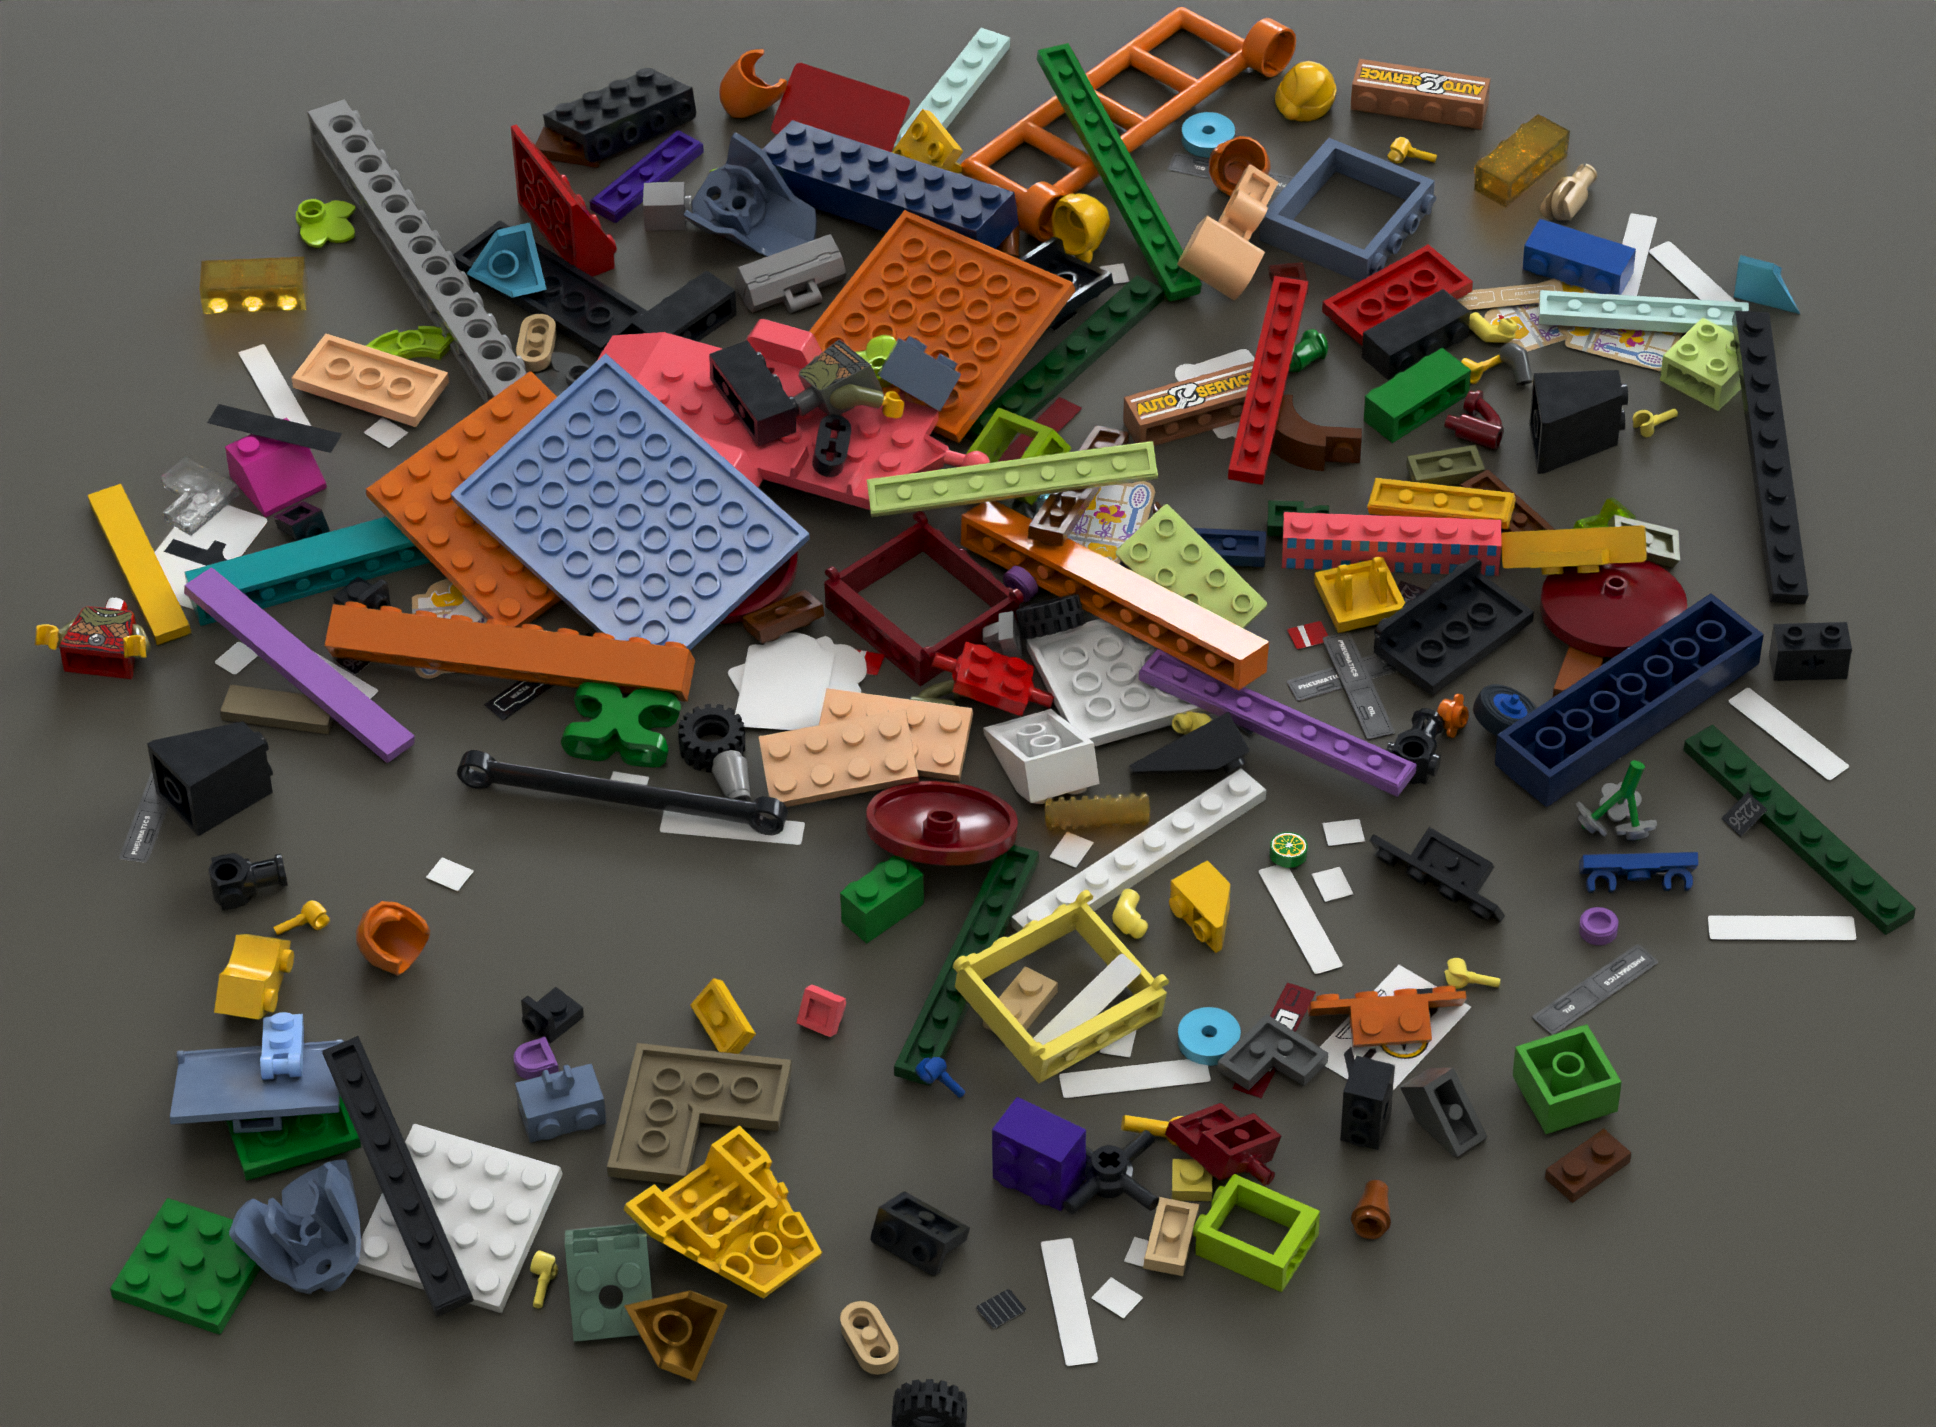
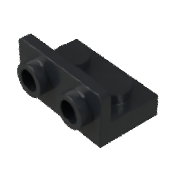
M904 1191L879 1206L870 1240L928 1274L935 1276L941 1271L945 1254L967 1240L970 1227Z

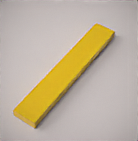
M118 484L88 494V501L156 644L159 645L191 634L190 624L122 485Z

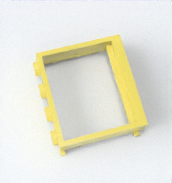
M1088 890L1082 891L1077 896L1075 902L1067 906L1063 904L1056 908L1051 915L1039 921L1033 920L1026 924L1021 931L1010 937H1001L991 947L978 954L972 953L966 957L961 956L953 963V968L957 972L955 988L1038 1084L1162 1016L1167 992L1162 987L1168 985L1169 980L1164 974L1157 976L1155 979L1087 904V902L1093 900V895ZM1075 929L1107 965L1119 954H1124L1141 969V973L1127 986L1134 994L1133 996L1044 1045L1036 1042L983 982V979Z

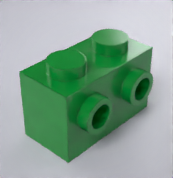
M896 855L887 861L880 862L871 872L858 881L849 883L840 892L841 922L866 944L924 904L923 874L906 859Z

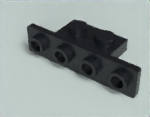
M1431 827L1427 829L1411 855L1375 834L1370 838L1369 841L1376 849L1374 855L1391 867H1394L1396 863L1407 868L1405 873L1409 877L1423 885L1427 881L1438 886L1437 892L1454 903L1458 899L1470 905L1468 909L1485 921L1492 917L1501 922L1505 917L1497 904L1478 894L1495 868L1489 860Z

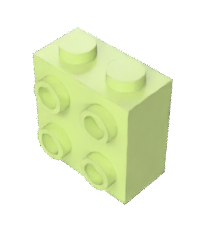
M1702 318L1663 355L1660 381L1719 411L1741 390L1734 334Z

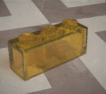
M1540 114L1535 115L1527 123L1521 124L1517 131L1508 139L1502 140L1490 154L1478 160L1474 168V190L1498 204L1508 207L1568 156L1570 131Z
M305 257L201 261L199 290L203 314L307 310L308 278Z

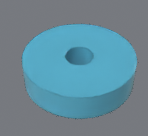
M1198 113L1186 119L1182 125L1181 141L1183 147L1189 153L1199 157L1210 158L1211 152L1217 145L1235 138V127L1232 121L1218 113Z
M1203 1007L1195 1009L1186 1014L1179 1024V1049L1187 1059L1208 1066L1218 1065V1060L1240 1040L1241 1030L1239 1023L1234 1016L1219 1008ZM1206 1035H1211V1036H1214V1037L1208 1038V1037H1205V1036H1206Z

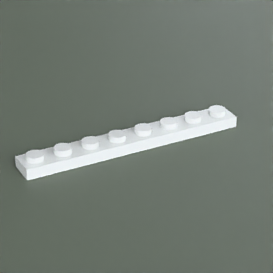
M1242 768L1013 915L1012 927L1017 932L1021 931L1029 922L1033 920L1039 921L1051 915L1059 906L1063 904L1067 906L1075 902L1077 896L1084 890H1088L1093 895V900L1087 902V904L1093 911L1099 909L1120 895L1124 889L1131 888L1266 800V789Z

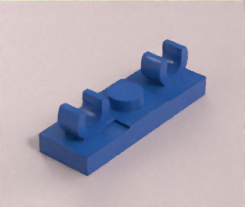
M1698 852L1583 855L1579 860V874H1590L1586 881L1588 893L1595 891V879L1604 878L1608 883V892H1613L1617 885L1614 873H1617V875H1627L1629 881L1650 880L1651 874H1656L1657 872H1667L1662 879L1664 891H1670L1672 885L1671 878L1673 876H1680L1684 881V891H1689L1693 885V877L1690 872H1693L1698 866Z

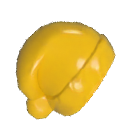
M1312 61L1300 62L1284 76L1283 81L1278 86L1275 94L1276 107L1288 120L1300 122L1317 120L1325 115L1334 104L1337 94L1334 78L1329 70L1320 63Z
M1071 193L1062 197L1053 210L1054 237L1062 239L1065 253L1075 255V258L1090 263L1093 259V252L1098 249L1109 228L1110 218L1108 210L1099 200L1087 194Z

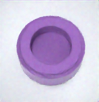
M1013 566L1003 575V584L1012 589H1019L1024 596L1023 602L1030 601L1038 593L1039 589L1035 579L1024 568Z
M1594 907L1586 910L1581 915L1579 933L1586 942L1593 945H1605L1616 938L1618 918L1609 909Z

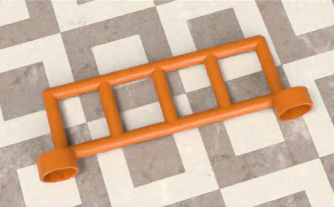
M1178 7L1085 74L1111 121L1127 130L1120 137L1128 152L1131 153L1246 68L1250 67L1267 77L1278 75L1285 69L1294 54L1296 35L1292 29L1271 18H1264L1258 21L1251 28L1246 38L1243 39L1185 7ZM1183 28L1231 55L1202 77L1196 79L1148 52ZM1132 66L1180 93L1147 117H1143L1096 90L1123 70ZM1056 95L961 163L963 176L1014 192L1020 230L1041 242H1046L1054 237L1052 213L1057 202L1068 194L1077 193L1100 176L1089 154L1043 129L1065 113ZM1023 142H1027L1074 170L1053 185L1041 181L1026 189L989 167Z

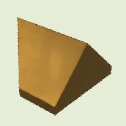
M691 1290L624 1305L657 1366L696 1381L728 1305Z

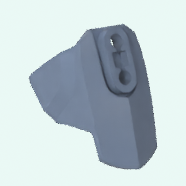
M736 132L730 139L726 164L709 173L692 200L693 213L686 210L683 214L690 223L704 232L719 235L766 257L815 240L817 217L815 208L793 195L765 151ZM721 194L719 199L712 200L713 195Z
M347 1160L329 1161L298 1177L282 1190V1206L274 1198L268 1200V1205L256 1199L248 1200L235 1215L229 1230L231 1239L268 1275L290 1285L295 1291L311 1294L320 1288L328 1292L338 1289L359 1262L361 1249L360 1220L349 1163Z

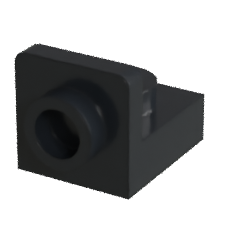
M305 501L273 517L278 530L293 536L295 541L330 532L322 509Z
M358 576L333 596L334 604L345 606L346 602H358L366 605L368 609L380 610L381 606H391L388 583L383 579L372 585Z
M557 987L537 1002L529 996L521 1000L522 1022L531 1034L546 1037L550 1044L584 1017L583 1007Z

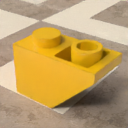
M1207 860L1171 880L1169 906L1176 917L1183 918L1200 942H1205L1217 953L1222 950L1230 909L1231 884Z

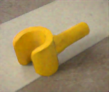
M1399 137L1393 141L1390 146L1391 151L1387 155L1388 159L1396 164L1403 162L1406 156L1435 163L1437 158L1436 154L1413 148L1409 140L1404 137Z
M1497 355L1479 363L1464 358L1461 363L1471 369L1470 383L1476 384L1482 377L1483 372L1502 363L1500 355Z
M311 900L302 907L301 914L274 926V930L279 935L306 923H309L315 930H320L328 925L330 918L325 914L327 911L319 902Z

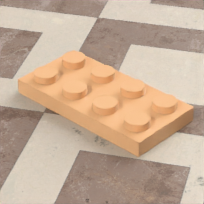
M325 334L293 375L292 383L293 388L417 427L448 385L449 376L448 372Z
M826 688L819 725L906 709L918 776L960 782L973 718L972 708Z
M906 709L759 736L769 797L780 800L786 807L919 782Z

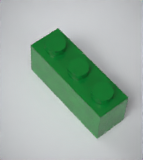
M1441 348L1433 354L1423 357L1417 364L1404 372H1399L1393 379L1378 388L1372 389L1365 395L1363 421L1391 443H1394L1464 399L1470 390L1471 369Z

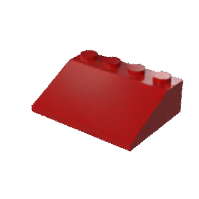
M517 124L511 126L517 197L520 206L562 259L592 277L615 269L614 254L617 253V247L613 237L610 234H605L599 219L595 214L589 213L580 194L576 195L573 192L567 177L564 174L560 175L553 164Z

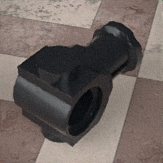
M1422 708L1414 712L1411 719L1412 728L1400 733L1396 742H1389L1386 749L1390 753L1417 764L1416 773L1408 784H1426L1429 776H1436L1441 761V755L1435 754L1437 749L1435 738L1437 734L1442 732L1445 721L1438 712Z
M236 853L211 858L212 863L209 867V877L215 902L222 907V910L245 906L250 901L251 896L256 895L259 888L278 884L282 887L288 886L281 853L276 854L272 859L251 863L249 858L244 859Z

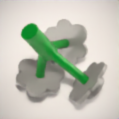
M1633 760L1630 762L1623 782L1618 783V785L1614 783L1603 785L1601 789L1603 798L1599 801L1600 807L1594 813L1578 801L1576 805L1581 814L1577 818L1581 822V827L1587 829L1591 834L1599 831L1605 837L1607 830L1598 819L1607 812L1608 817L1615 822H1620L1625 817L1631 819L1630 823L1615 827L1617 835L1626 834L1627 840L1637 841L1649 836L1648 831L1656 829L1657 821H1639L1637 807L1641 804L1642 797L1636 791L1645 765Z

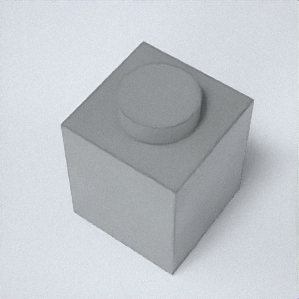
M644 183L643 212L645 231L686 230V218L683 214L686 210L692 213V195L685 196V183Z

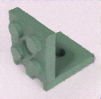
M637 1223L565 1230V1253L574 1342L640 1335L624 1305L652 1299L646 1232ZM607 1285L619 1287L623 1293L621 1302L613 1307L602 1304L599 1299V1293L603 1287Z

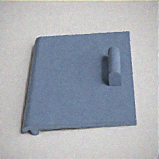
M344 1040L303 1043L302 1077L290 1078L289 1074L275 1075L274 1079L262 1080L260 1056L262 1055V1046L177 1051L178 1069L170 1112V1124L232 1120L235 1134L282 1130V1116L337 1113L340 1106V1094L322 1051L340 1044ZM274 1117V1118L271 1119V1120H257V1121H243V1122H242V1119Z

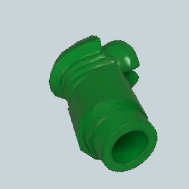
M1308 329L1302 334L1301 342L1295 345L1289 372H1300L1312 361L1318 358L1325 359L1328 354V342L1323 333H1318L1315 329Z

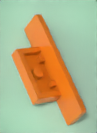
M1440 986L1433 988L1432 993L1417 994V989L1407 988L1395 990L1393 992L1394 996L1378 997V992L1364 991L1356 993L1355 998L1340 999L1339 994H1323L1316 996V1001L1310 1002L1308 1016L1349 1014L1352 1048L1428 1043L1432 1040L1429 1008L1462 1006L1466 1001V991H1456L1455 986Z

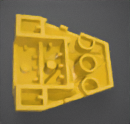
M740 1125L711 1144L703 1165L664 1192L655 1184L627 1202L623 1209L650 1237L763 1299L817 1261L822 1254L801 1213L794 1212L786 1199L789 1191L784 1182L778 1183L770 1169L772 1160L767 1151Z

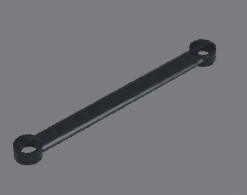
M479 750L465 752L457 769V776L462 783L475 789L487 788L492 783L745 823L749 824L756 832L764 835H776L782 832L788 816V809L785 804L773 797L762 796L756 798L753 802L516 765L498 762L491 755ZM469 766L480 768L483 771H485V773L477 772L471 769ZM759 813L770 814L776 819L766 818Z

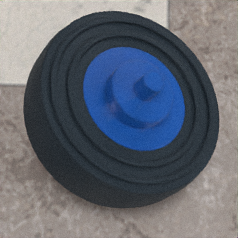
M1491 684L1484 687L1473 705V713L1477 721L1495 736L1537 709L1534 703L1524 694L1500 684Z

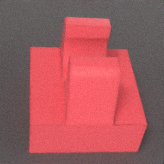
M811 984L804 990L796 1023L825 1036L832 1037L837 1034L839 1023L843 1018L847 1003L845 1001L846 998Z

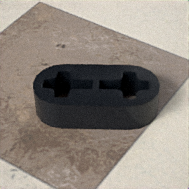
M827 415L822 418L819 425L812 466L816 472L825 477L838 476L843 471L851 435V424L843 416ZM831 430L837 431V439L830 438ZM827 452L834 453L832 461L826 460Z

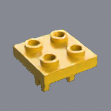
M922 109L892 153L954 173H962L963 168L956 161L963 153V150L935 115L928 110Z
M1375 557L1372 560L1350 565L1344 564L1337 568L1315 572L1314 574L1315 586L1338 633L1376 625L1382 619L1389 618L1398 612L1405 604L1383 557Z

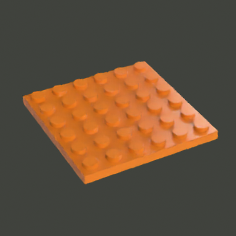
M904 210L809 332L814 335L822 352L839 339L856 352L865 351L868 342L880 335L892 336L896 341L898 338L906 341L908 336H911L927 346L924 352L937 359L940 353L958 363L955 370L960 372L961 376L941 411H938V421L933 432L959 443L1074 294L1075 287L1073 282ZM891 384L882 388L884 395L889 391H894L898 394L900 388ZM904 391L905 401L933 408Z
M532 371L525 374L366 488V496L487 619L504 621L508 626L522 628L523 624L532 622L559 602L561 598L452 501L450 493L557 398Z

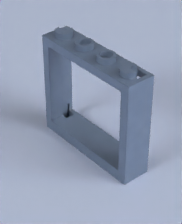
M1328 138L1268 206V210L1260 223V241L1360 282L1377 271L1382 270L1387 259L1400 250L1404 239L1416 231L1421 219L1426 214L1429 215L1431 213L1433 203L1437 200L1436 196H1434L1435 180ZM1335 172L1406 200L1364 250L1293 221Z

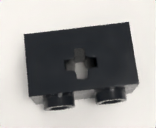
M1847 622L1773 624L1769 657L1774 681L1847 679L1852 653Z
M1356 1055L1343 1091L1341 1141L1349 1142L1358 1147L1379 1150L1391 1116L1395 1065Z

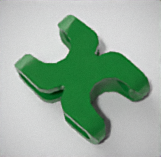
M585 682L579 685L574 696L575 706L582 716L593 720L589 722H572L566 726L561 738V746L569 756L585 760L603 761L618 751L622 761L627 765L655 768L665 763L669 751L666 739L660 733L650 731L649 729L671 727L676 723L681 711V704L674 694L666 691L641 688L634 690L627 698H623L620 688L613 684Z

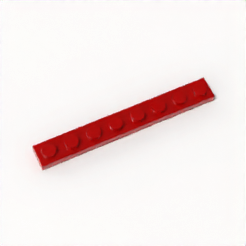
M1274 276L1228 469V480L1260 485L1264 483L1309 281Z

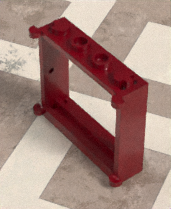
M918 511L913 514V519L918 523L841 572H838L834 566L826 569L825 575L830 579L824 582L825 607L921 687L945 671L931 666L936 652L957 659L961 655L965 642L985 645L986 643L983 642V628L999 622V613L1013 611L1018 623L1016 610L1019 609V604L1024 601V596L1019 589L1006 587L997 580L989 569L981 567L963 548H958L949 541L941 530L935 529L928 524L927 516L923 511ZM921 552L926 553L992 607L934 646H926L924 648L858 594Z

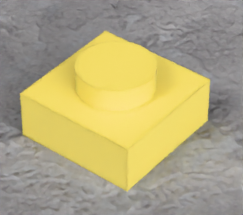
M1173 1159L1172 1199L1178 1201H1212V1175L1195 1159Z

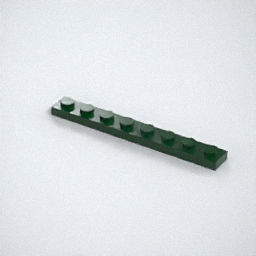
M1136 275L983 411L966 433V438L975 442L998 407L1027 419L1033 418L1164 300V289Z
M1713 724L1684 741L1683 751L1738 801L1747 792L1767 809L1759 820L1883 934H1889L1914 918L1916 908Z
M1013 845L1007 852L995 858L894 1065V1076L927 1086L932 1085V1083L929 1084L920 1079L915 1068L924 1058H945L970 1006L955 988L957 972L953 968V963L961 956L966 957L972 953L978 954L1004 936L1039 863L1038 851Z

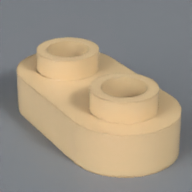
M546 314L530 315L521 324L516 356L520 355L522 357L526 370L529 372L544 370L552 361L551 357L557 336L556 323L552 317Z
M857 1301L847 1305L842 1310L840 1316L841 1332L859 1365L866 1372L877 1375L893 1370L899 1361V1346L879 1309L866 1301ZM861 1325H862V1326H866V1327L863 1328V1329H857V1328H856L857 1326H861ZM875 1356H883L882 1358H873Z

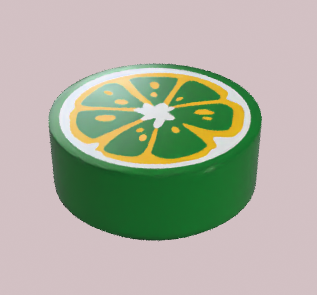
M1282 832L1271 839L1269 856L1275 864L1285 868L1300 866L1306 861L1308 843L1301 835L1293 832Z

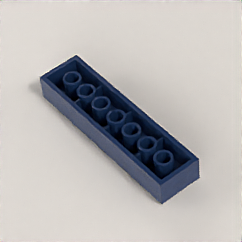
M793 120L762 149L767 153L772 164L776 167L795 197L815 209L888 232L903 211L906 210L996 249L1019 225L1015 193Z
M1710 593L1497 734L1495 765L1545 807H1548L1759 665L1764 634Z

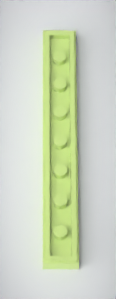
M1153 441L867 479L871 516L878 517L1158 479Z

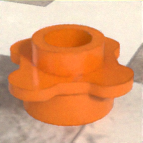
M1455 694L1453 700H1442L1437 709L1438 714L1445 721L1444 729H1447L1446 734L1451 738L1456 736L1459 728L1465 727L1469 718L1468 708L1463 705L1464 697L1462 694Z

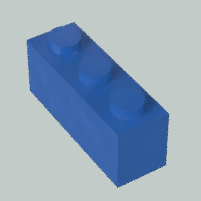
M1539 219L1524 245L1523 270L1551 279L1554 278L1569 285H1576L1598 294L1621 295L1634 273L1636 248Z

